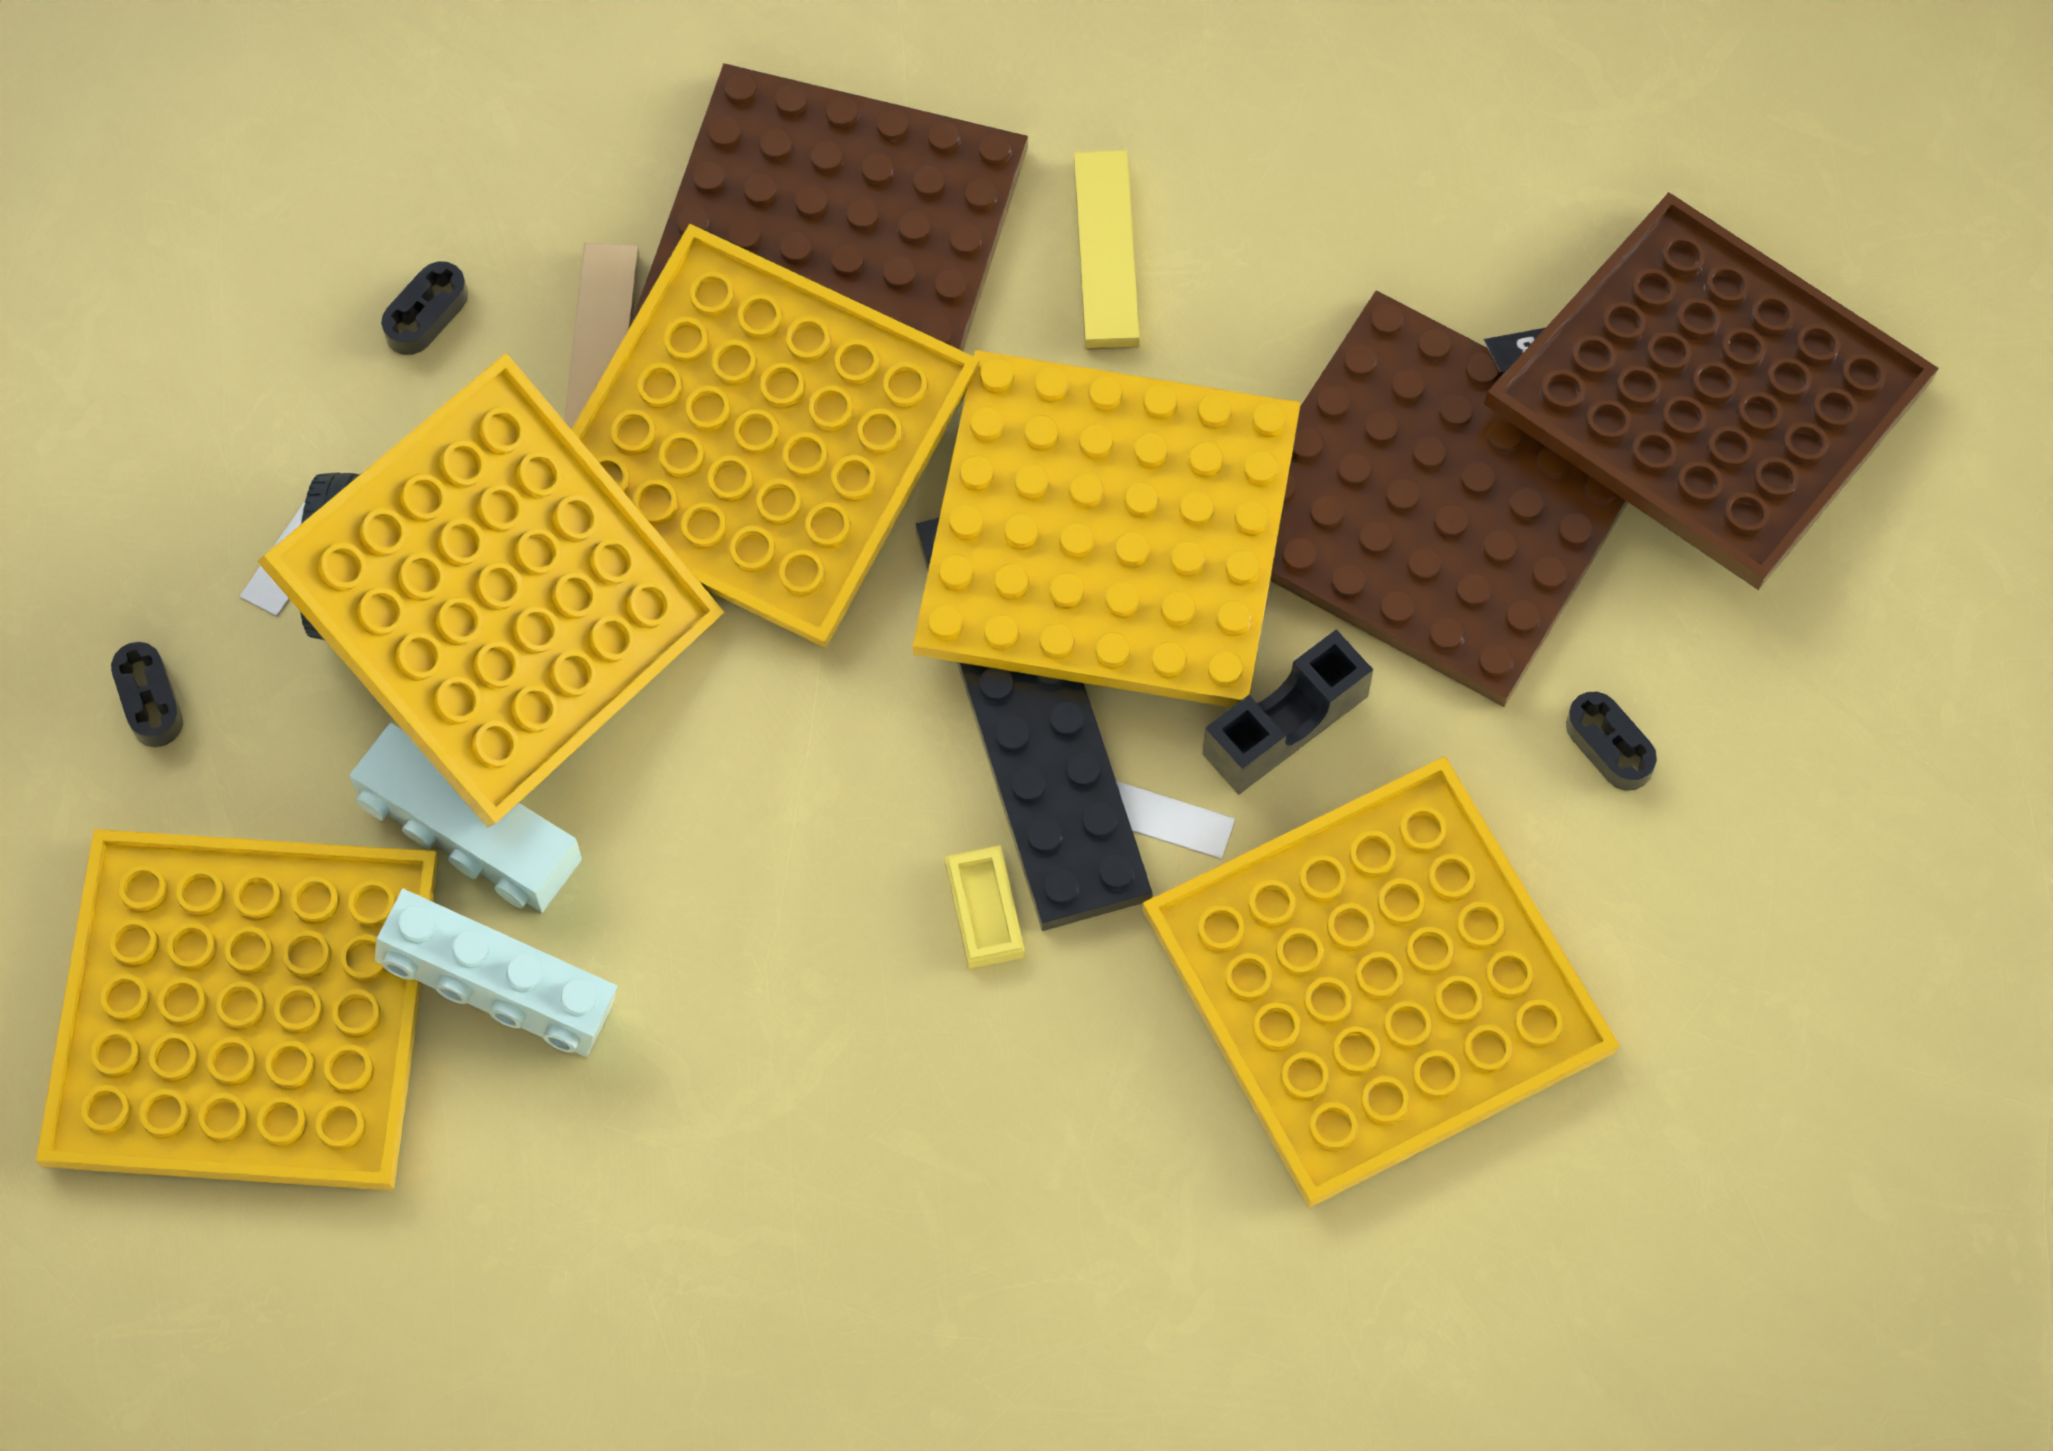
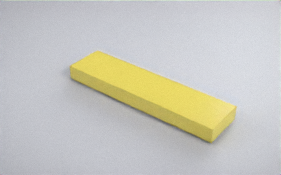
M1127 150L1074 152L1085 349L1139 347L1140 334Z

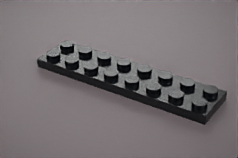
M939 518L916 523V535L928 570ZM957 662L1041 930H1049L1135 906L1151 899L1153 892L1084 683Z

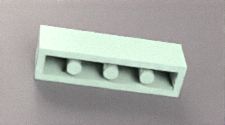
M389 723L349 775L358 796L356 802L364 811L378 820L383 821L386 816H389L403 825L402 832L424 849L429 850L432 845H435L450 855L448 857L449 862L464 875L476 879L480 874L496 884L495 891L515 907L523 908L525 904H528L543 913L582 861L576 838L520 803L516 804L496 824L487 828L409 736L392 723Z

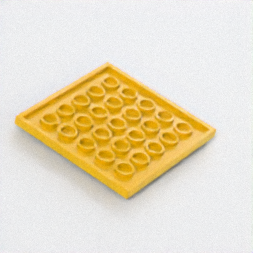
M689 224L571 430L708 592L821 647L827 648L966 395L967 387L980 366V359Z
M975 350L974 357L980 359V366L969 383L965 395L913 640V655L1231 708L1250 695L1301 402Z
M507 353L497 359L257 561L487 828L496 824L725 613Z
M1446 756L1143 902L1142 911L1308 1208L1617 1053L1620 1046Z
M93 829L38 1144L37 1163L45 1168L394 1191L422 983L415 979L400 978L387 971L381 964L375 962L376 939L402 888L429 901H434L439 865L437 852Z

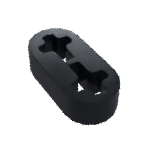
M445 261L428 264L386 308L382 315L381 325L388 345L395 352L403 355H413L423 351L464 307L468 298V290L463 273L456 265ZM449 282L451 283L452 292L448 294L445 291H440L434 296L432 287L435 284L445 287ZM416 320L418 330L413 332L405 329L401 334L399 333L397 327L399 323L402 322L410 325Z
M144 642L128 643L115 653L111 662L112 676L127 722L137 740L144 745L151 747L165 746L177 738L183 726L182 714L167 668L156 648ZM138 661H143L146 666L145 675L148 685L139 687L132 675V664ZM153 701L162 714V725L157 728H151L147 722L149 721V714L145 704Z
M1594 691L1579 695L1572 702L1566 720V729L1571 740L1614 787L1628 791L1637 790L1645 786L1651 779L1657 762L1656 750L1650 740L1607 694ZM1584 711L1590 716H1595L1598 713L1604 716L1601 725L1602 730L1595 724H1591L1588 727L1581 724L1585 714ZM1620 751L1627 758L1634 755L1641 758L1638 771L1632 766L1624 769L1618 766L1621 758Z

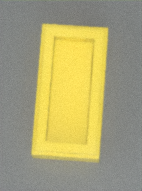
M1001 845L945 856V866L968 969L1025 958V949Z

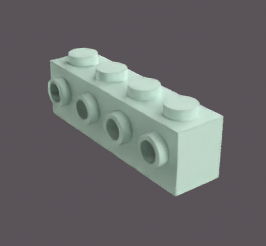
M403 888L376 939L374 961L381 964L390 973L403 979H415L436 989L440 995L460 1004L468 1003L489 1013L492 1018L506 1026L523 1028L543 1037L548 1044L561 1051L576 1052L587 1058L612 1008L618 987Z

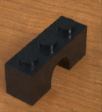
M1337 629L1293 661L1289 676L1271 695L1259 703H1256L1248 695L1205 727L1203 756L1235 792L1240 795L1365 700L1369 695L1374 669Z

